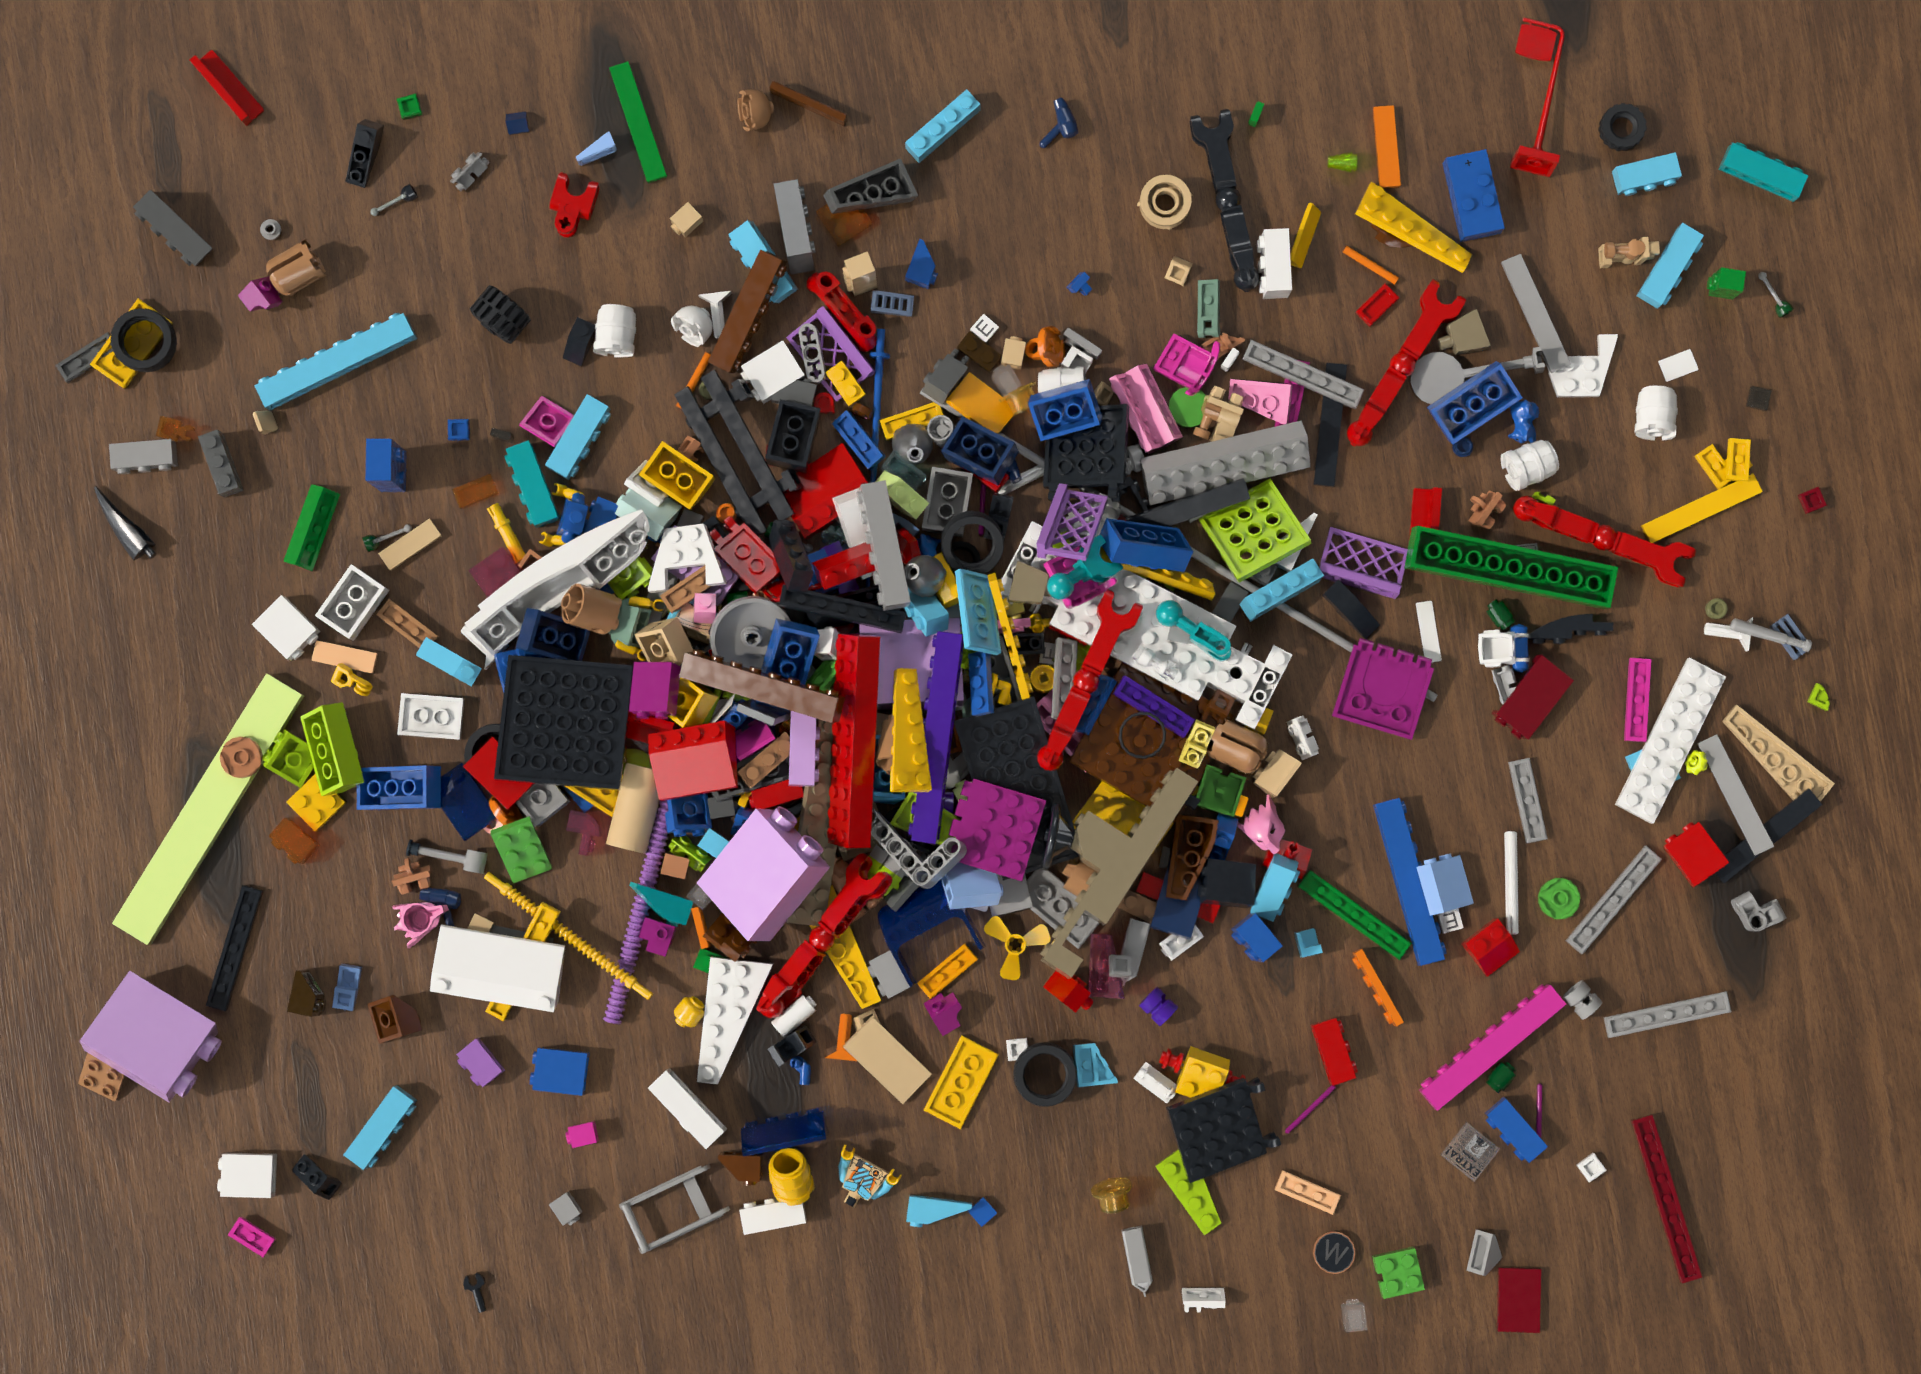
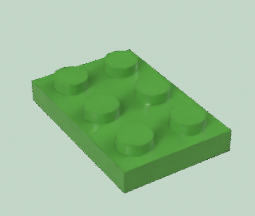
M530 816L490 830L492 839L513 883L552 869V864Z

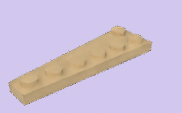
M1735 705L1722 721L1792 800L1809 788L1821 802L1835 784L1738 705Z

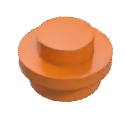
M728 503L720 505L716 512L718 520L725 524L724 520L731 516L735 521L737 518L734 510L735 507Z

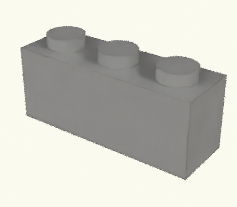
M172 439L109 444L110 467L118 474H130V470L146 473L151 472L153 468H159V471L172 470L171 467L178 466L176 442Z

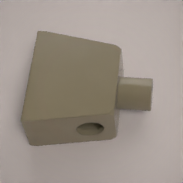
M1477 309L1447 325L1445 328L1447 336L1437 339L1441 350L1452 347L1455 355L1483 351L1491 346Z
M1017 561L1008 602L1042 604L1043 596L1052 597L1047 590L1049 574Z

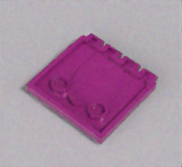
M1360 638L1358 645L1353 644L1332 716L1412 740L1434 668L1430 667L1432 659L1418 655L1415 663L1412 662L1413 653L1398 649L1395 657L1392 656L1393 647L1378 643L1375 651L1372 650L1373 641Z
M973 779V782L964 781L960 795L967 796L968 799L967 801L959 799L954 814L962 817L961 821L953 819L948 834L956 837V839L966 845L967 852L959 862L1022 881L1046 800L977 779ZM958 844L952 846V853L958 850Z

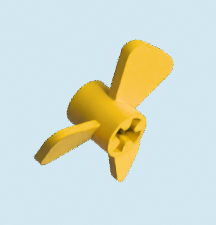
M998 916L992 917L984 926L986 934L1005 942V948L1009 953L1000 970V976L1008 980L1019 979V954L1025 950L1026 946L1046 945L1051 939L1047 927L1043 924L1036 926L1024 936L1018 934L1011 935ZM1014 938H1017L1018 942L1021 943V948L1017 947L1016 951L1012 950V946H1009L1010 941H1014Z

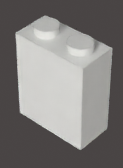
M784 341L779 342L741 366L743 370L740 373L746 383H751L754 388L751 390L757 401L761 399L763 404L770 401L774 393L794 381L806 379Z
M282 595L252 624L290 661L298 659L304 653L303 649L308 644H313L321 632Z
M224 1153L219 1158L218 1168L221 1170V1179H218L217 1189L220 1191V1197L272 1198L275 1196L277 1154Z

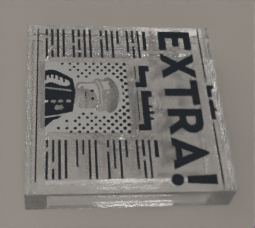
M1466 1122L1441 1153V1156L1475 1182L1500 1148Z

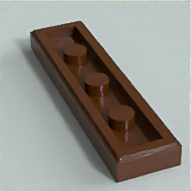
M772 81L769 87L770 93L837 124L845 126L847 122V115L780 83Z

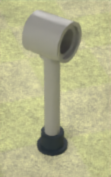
M409 840L406 850L407 856H418L421 854L463 863V870L484 874L488 853L468 849L466 855L423 847L419 843H414L413 840Z

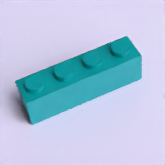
M1738 142L1732 143L1727 148L1718 169L1792 202L1799 198L1808 178V175L1804 174L1802 169L1788 167L1783 161L1779 159L1772 160L1766 157V154L1763 152L1751 151L1747 149L1746 145Z
M528 440L506 448L507 455L504 457L508 467L512 466L515 474H512V479L515 486H520L522 493L519 494L522 504L527 505L529 510L526 516L530 525L534 524L536 528L560 520L532 443Z

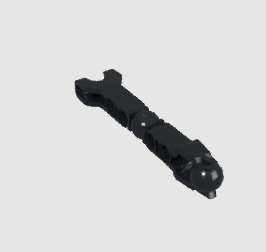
M1223 109L1220 111L1219 126L1214 129L1205 127L1199 115L1190 116L1189 124L1192 140L1198 146L1203 147L1206 152L1215 194H1217L1216 204L1221 210L1220 215L1229 259L1235 272V285L1244 292H1249L1258 285L1260 279L1258 271L1254 268L1253 248L1250 243L1242 206L1240 205L1241 195L1236 189L1237 184L1227 143L1234 128L1230 110Z

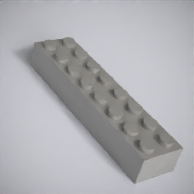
M1302 421L1140 458L1144 489L1150 505L1195 495L1244 478L1246 483L1311 467L1308 436Z

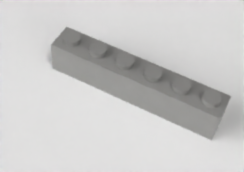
M886 480L861 484L856 494L858 504H862L863 507L861 520L862 524H866L867 532H865L866 544L871 546L872 552H869V559L871 565L874 564L876 572H873L874 583L879 585L880 593H877L878 603L883 605L884 611L908 607L911 601Z

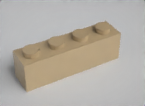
M868 251L844 260L845 267L842 270L848 292L852 291L855 297L877 288L876 273Z

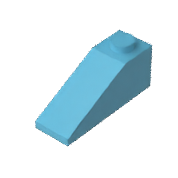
M427 637L416 653V656L471 687L482 669Z
M910 1195L906 1222H910V1226L923 1227V1224H930L972 1209V1203Z

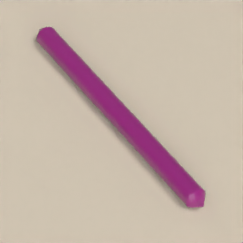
M981 482L979 512L985 513L986 485ZM979 525L978 534L981 537L984 533V526Z
M1541 1083L1537 1085L1536 1133L1540 1138L1542 1137Z
M1331 1085L1285 1129V1133H1290L1336 1089V1085Z

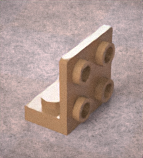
M87 1053L78 1084L112 1101H116L125 1075Z

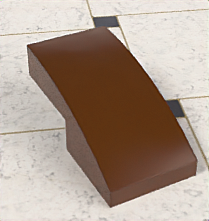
M1216 689L1199 721L1216 729L1219 723L1222 724L1224 718L1228 716L1235 698Z

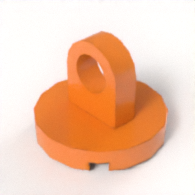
M1054 326L1042 328L1038 338L1031 339L1026 344L1025 354L1033 360H1042L1047 367H1058L1059 363L1063 362L1065 356V344L1063 340H1060V331ZM1038 345V351L1033 354V348Z
M492 796L489 799L491 810L483 817L482 827L486 832L490 833V830L523 819V816L515 804L507 810ZM494 817L496 819L497 824L496 827L492 829L490 826V820Z

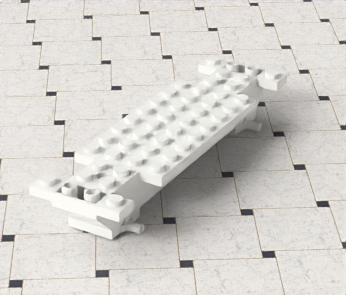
M1033 521L1002 578L1005 591H1002L1001 595L1002 598H1007V601L1017 561L1047 573L1043 564L1056 558V556L1047 554L1046 559L1037 557L1036 543L1043 526ZM1122 569L1109 579L1114 577L1117 580L1116 584L1109 588L1114 592L1111 605L1114 612L1124 615L1131 610L1135 603L1143 605L1136 625L1132 629L1120 633L1110 656L1197 701L1200 699L1206 686L1215 691L1219 689L1234 697L1235 701L1243 703L1236 721L1255 729L1292 654L1274 645L1265 663H1262L1248 655L1253 646H1248L1247 643H1244L1241 651L1231 647L1230 658L1220 662L1206 654L1191 642L1190 638L1188 644L1167 640L1170 627L1160 624L1156 617L1158 605L1166 600H1173L1179 603L1182 607L1183 615L1198 625L1202 622L1217 630L1229 640L1236 625L1130 571ZM1105 592L1072 609H1067L1063 600L1043 596L1042 604H1047L1057 609L1050 625L1091 646L1100 627L1097 607ZM1032 604L1029 611L1032 612L1035 608L1033 613H1037L1041 604ZM1221 645L1216 647L1217 650H1223L1225 648ZM1147 650L1152 653L1154 658L1161 663H1168L1163 674L1154 665H1146L1140 661L1139 657L1143 651ZM1232 668L1240 670L1241 677L1239 679L1231 677L1230 670Z

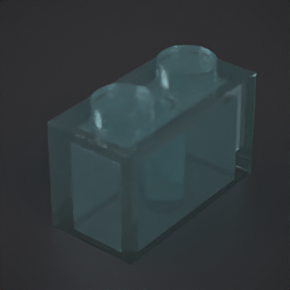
M894 450L881 466V471H886L900 477L916 492L927 479L925 473L903 459Z

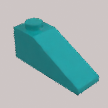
M630 882L629 886L661 918L667 920L666 924L678 927L679 924H687L693 901Z

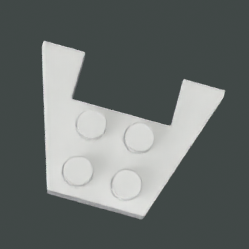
M1600 334L1597 336L1598 356H1568L1571 363L1570 366L1550 373L1548 368V374L1557 397L1600 396L1618 334Z
M705 524L664 529L648 592L656 593L668 590V570L705 565L706 585L727 584Z

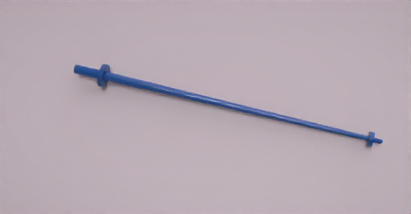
M877 329L876 352L869 354V358L875 359L872 440L877 446L879 444L884 359H890V354L884 353L885 329ZM877 465L871 470L870 483L876 481ZM870 577L866 578V588L870 587Z

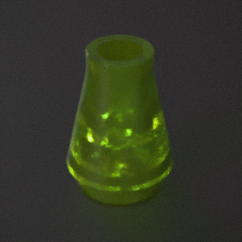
M1349 152L1328 156V168L1351 173L1352 171H1357V154Z

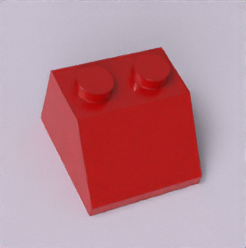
M1498 918L1492 919L1461 943L1486 977L1520 952L1511 934Z

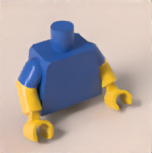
M554 484L558 489L556 493L552 492V494L566 497L556 535L553 536L542 532L541 535L545 536V539L539 541V543L547 547H551L553 544L564 545L581 536L589 507L585 503V495L582 492L567 488L566 485Z

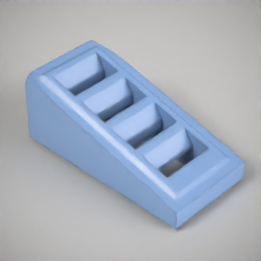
M610 132L605 133L576 156L580 166L616 152L617 148Z

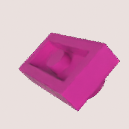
M243 1217L238 1218L228 1236L261 1257L266 1256L276 1238Z

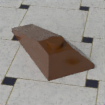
M1177 814L1166 897L1181 900L1188 899L1216 842L1219 820Z

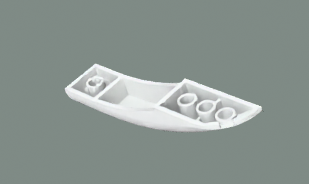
M641 509L612 520L545 555L478 605L480 611L466 621L465 625L492 655L496 654L520 634L527 608L550 613L561 606L563 596L574 584H582L592 588L598 587L600 589L636 560L647 543L645 539L647 532H649V522L645 513Z

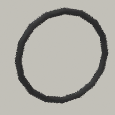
M1150 712L1131 714L1120 727L1119 740L1121 747L1127 754L1135 758L1146 759L1156 755L1166 741V730L1163 722ZM1138 715H1149L1155 718L1163 731V740L1159 748L1152 754L1145 756L1129 752L1122 740V731L1125 724L1132 717Z

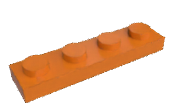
M1358 949L1353 952V963L1358 970L1361 968L1365 974L1362 978L1368 988H1373L1375 992L1373 997L1378 1006L1382 1005L1386 1012L1383 1015L1389 1024L1393 1023L1394 1026L1404 1023L1364 951Z

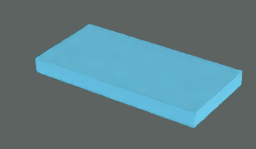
M964 569L956 570L955 576L964 648L993 655L1000 654L1001 646L996 607L988 576Z

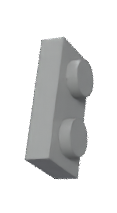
M1067 328L1064 332V342L1068 346L1079 348L1083 353L1095 360L1099 358L1102 353L1100 348L1070 328Z

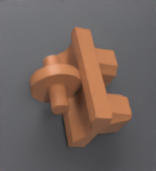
M1488 491L1487 494L1481 493L1479 498L1472 496L1470 501L1474 505L1470 510L1474 513L1468 521L1474 525L1490 529L1495 523V520L1489 516L1492 510L1496 513H1501L1506 507V504L1501 499L1503 495L1499 492Z
M410 858L404 859L405 865L398 867L400 873L395 874L392 880L393 886L398 887L401 895L412 891L410 883L417 880L420 889L428 888L431 886V866L420 867L419 861L411 863Z

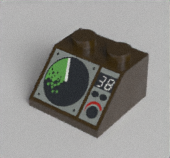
M296 970L287 1012L310 1017L320 1016V1013L324 1012L326 1006L324 993L309 970Z

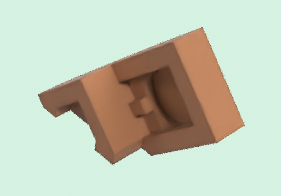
M1222 333L1220 337H1213L1201 344L1200 347L1211 353L1214 342L1218 341L1220 343L1219 359L1229 353L1232 348H1237L1244 343L1245 339Z

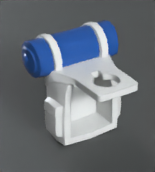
M1517 624L1510 627V632L1501 633L1500 630L1495 629L1485 630L1483 633H1480L1478 642L1480 664L1489 668L1508 664L1516 672L1528 670L1530 658H1528L1529 634L1527 627Z

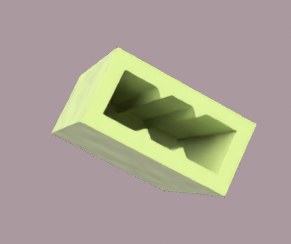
M884 471L875 481L886 480L890 503L901 513L917 519L929 504L900 477Z

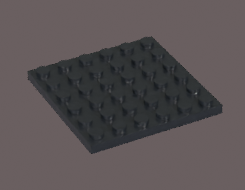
M508 655L494 779L620 791L634 666Z

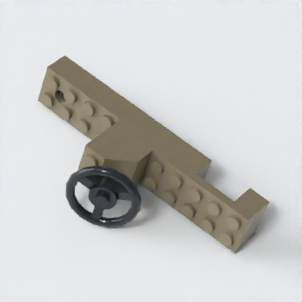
M1176 768L1174 771L1170 770L1161 781L1164 786L1162 789H1156L1150 798V801L1153 803L1150 807L1147 805L1138 817L1141 819L1140 823H1135L1127 835L1089 810L1086 814L1081 813L1073 824L1076 826L1073 835V829L1069 827L1061 816L1060 804L1054 803L1052 805L1044 836L1043 868H1049L1053 857L1070 849L1071 845V849L1079 854L1080 861L1095 870L1086 882L1089 885L1086 891L1082 889L1074 900L1077 902L1075 908H1069L1063 917L1066 920L1064 925H1059L1052 934V937L1055 939L1051 944L1047 943L1040 953L1043 956L1042 962L1066 978H1072L1083 961L1082 958L1062 946L1083 913L1102 926L1107 924L1182 806L1186 805L1190 809L1195 810L1200 800L1191 795L1198 781L1180 769Z

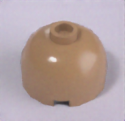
M757 89L740 91L739 94H742V98H738L737 105L740 121L744 120L746 126H743L744 130L754 131L766 126L771 118V113L774 111L772 101H769L768 97Z

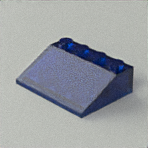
M819 1107L808 1109L807 1114L803 1115L793 1112L786 1114L787 1118L779 1120L778 1116L766 1118L765 1123L758 1124L757 1120L746 1122L745 1127L741 1128L743 1157L826 1140L829 1132L824 1110L819 1111Z

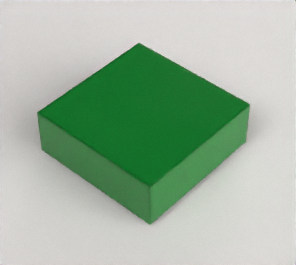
M417 94L397 98L403 120L423 115Z
M1256 102L1248 122L1250 126L1256 127L1264 103Z

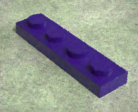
M1127 676L1122 677L1113 693L1140 712H1150L1157 716L1163 722L1164 727L1182 738L1186 736L1195 720ZM1147 715L1148 717H1150V718H1152L1153 720H1155L1156 722H1158L1155 718H1153V717Z

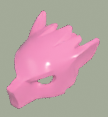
M1267 795L1266 807L1259 805V811L1252 808L1249 818L1245 816L1244 824L1242 825L1238 822L1237 827L1260 849L1270 850L1273 854H1276L1279 851L1280 840L1285 833V829L1277 815L1273 800L1270 795Z
M429 902L393 905V909L400 910L399 914H397L400 921L394 929L407 932L405 937L412 938L407 943V948H411L437 927L440 916L449 910L448 906H436Z

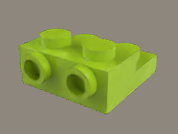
M638 556L629 566L611 579L608 585L621 600L636 596L639 593L637 590L643 585L645 588L649 585L653 568L644 557L640 558Z
M284 730L283 733L278 732L273 740L275 743L272 750L268 749L262 757L264 761L262 765L301 788L314 768L308 744L287 730Z

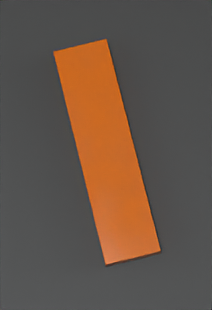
M1394 105L1373 107L1379 186L1383 189L1397 188L1401 186Z

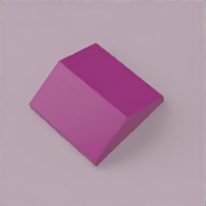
M541 396L519 426L555 447L574 415Z

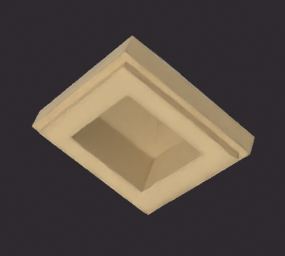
M1101 381L1094 390L1098 404L1108 405L1114 393L1112 388Z

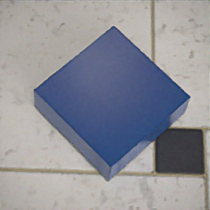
M448 419L449 441L470 440L469 419Z
M984 1197L974 1204L972 1209L968 1210L981 1227L997 1214L996 1210Z

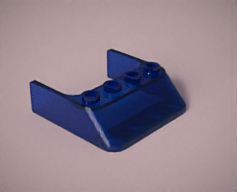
M939 880L929 889L917 888L898 911L895 912L889 905H886L878 912L877 918L885 942L909 987L916 985L917 982L899 950L900 946L953 917H959L965 922L979 950L986 947L967 909L949 908L942 880Z

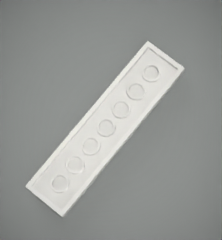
M1687 658L1615 803L1616 806L1650 824H1654L1726 676L1691 658Z

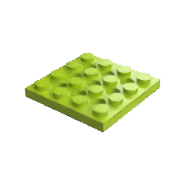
M1271 479L1249 489L1250 499L1207 513L1199 518V522L1238 583L1312 544L1311 539ZM1260 502L1268 503V506L1264 509L1257 507ZM1242 512L1250 513V516L1247 518L1239 517ZM1271 517L1278 518V521L1275 524H1269L1267 522L1268 519ZM1226 521L1232 523L1229 528L1221 527L1222 523ZM1253 527L1260 528V531L1256 534L1249 532ZM1280 533L1288 534L1286 539L1281 540L1277 538ZM1234 537L1242 538L1238 544L1232 543L1231 540ZM1264 542L1270 544V547L1267 549L1259 548L1260 544ZM1245 552L1252 554L1249 559L1241 558V555Z

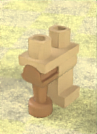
M1642 237L1639 240L1633 239L1629 243L1614 244V242H1606L1598 248L1600 268H1608L1612 265V262H1622L1624 264H1632L1634 262V265H1641L1646 260H1652L1655 255L1660 254L1659 241L1649 242L1648 237Z
M1214 386L1210 395H1206L1204 398V403L1201 407L1203 417L1200 428L1195 427L1193 434L1208 440L1210 432L1207 430L1213 420L1216 421V424L1209 439L1210 441L1233 437L1244 410L1241 408L1243 396L1232 393L1229 402H1224L1222 399L1226 390Z

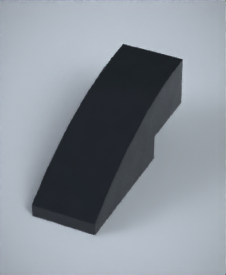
M1339 579L1322 595L1336 609V612L1364 639H1367L1380 626L1371 613Z

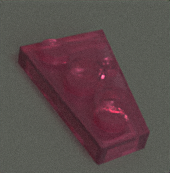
M1091 934L1088 991L1091 994L1089 997L1125 999L1121 978L1109 977V956L1111 954L1116 955L1112 935Z

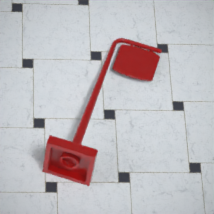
M1523 18L1522 20L1530 23V25L1522 24L1520 27L1515 49L1517 54L1535 60L1551 61L1557 33L1549 30L1550 28L1560 32V40L1534 147L1529 148L1520 145L1511 160L1510 168L1550 177L1559 163L1560 155L1543 151L1542 145L1564 41V31L1561 27L1554 24ZM1532 24H1536V25H1540V26H1544V27H1548V28L1546 29V28H1543V27L1534 26V25H1532Z
M905 528L896 530L902 562L906 566L912 558L921 554L917 539ZM782 579L768 584L767 589L763 588L761 591L769 600L779 602L783 584L785 585V582ZM820 583L809 586L808 590L814 591L823 587Z

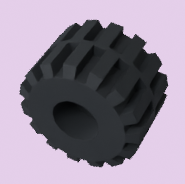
M491 285L486 288L470 307L472 315L481 322L480 324L484 328L510 344L531 321L529 315L498 288Z

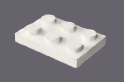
M401 693L397 735L461 740L464 698Z

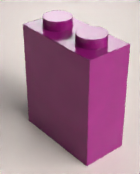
M634 662L629 712L636 714V717L640 719H649V716L668 719V716H676L681 666L673 662Z

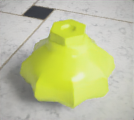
M1694 750L1691 754L1687 755V760L1684 763L1687 773L1698 775L1701 771L1707 769L1708 760L1704 752Z

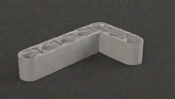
M872 808V814L875 815L871 826V835L912 881L920 887L932 888L967 852L966 845L952 837L946 839L923 861L880 812ZM888 829V834L882 838V831ZM900 843L901 849L895 853V846ZM958 844V850L952 853V846ZM914 858V865L909 868L908 861ZM942 858L943 864L937 868L936 862ZM927 873L928 879L922 883L921 877Z

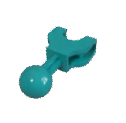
M1100 534L1094 538L1087 560H1077L1072 565L1074 570L1068 574L1056 573L1052 575L1047 582V590L1053 598L1063 600L1072 594L1074 584L1080 580L1084 583L1088 580L1103 583L1124 567L1121 563H1108L1101 558L1100 548L1106 541ZM1079 548L1078 552L1083 553L1084 548Z
M1166 600L1158 605L1156 617L1160 624L1166 627L1176 625L1191 635L1189 637L1191 642L1217 661L1224 662L1230 658L1231 643L1227 637L1202 622L1198 625L1183 615L1182 607L1176 601ZM1220 645L1225 647L1223 650L1216 649Z

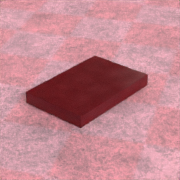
M1498 1267L1497 1331L1540 1333L1541 1269Z

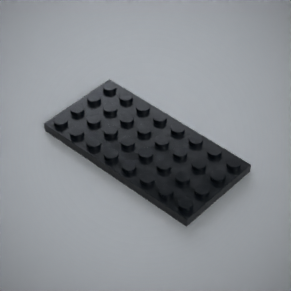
M1032 696L994 708V713L971 715L954 721L972 782L973 779H977L1046 800L1025 874L1043 868L1044 836L1054 803L1060 804L1061 816L1069 827L1073 829V835L1075 830L1057 770H1044L1040 767L1037 760L1038 751L1048 744V740L1035 698ZM1070 845V849L1053 857L1051 865L1077 858L1079 854L1072 850ZM1001 875L1003 881L1010 879L1009 877Z

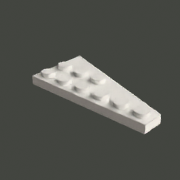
M710 957L697 1082L719 1083L773 966L772 963L746 960L734 962L728 958Z

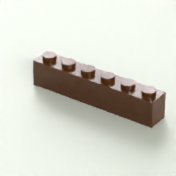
M759 251L708 360L709 363L728 373H735L740 370L743 364V355L749 351L752 345L750 340L753 334H756L760 328L761 323L759 321L762 315H765L769 309L768 302L771 296L773 297L777 292L779 278H782L787 270V261L768 251Z

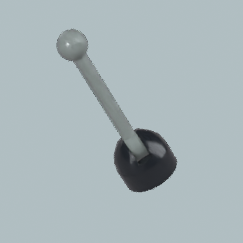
M409 183L401 189L399 197L378 208H372L370 211L371 215L377 216L380 211L402 199L411 202L417 199L418 195Z

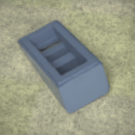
M873 290L871 313L912 317L914 296ZM879 298H883L882 307H878ZM887 299H891L890 309L886 308ZM895 299L899 300L898 310L894 309ZM903 300H907L906 311L902 310Z

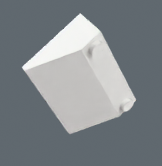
M441 924L432 969L430 991L554 1012L559 1001L565 945Z

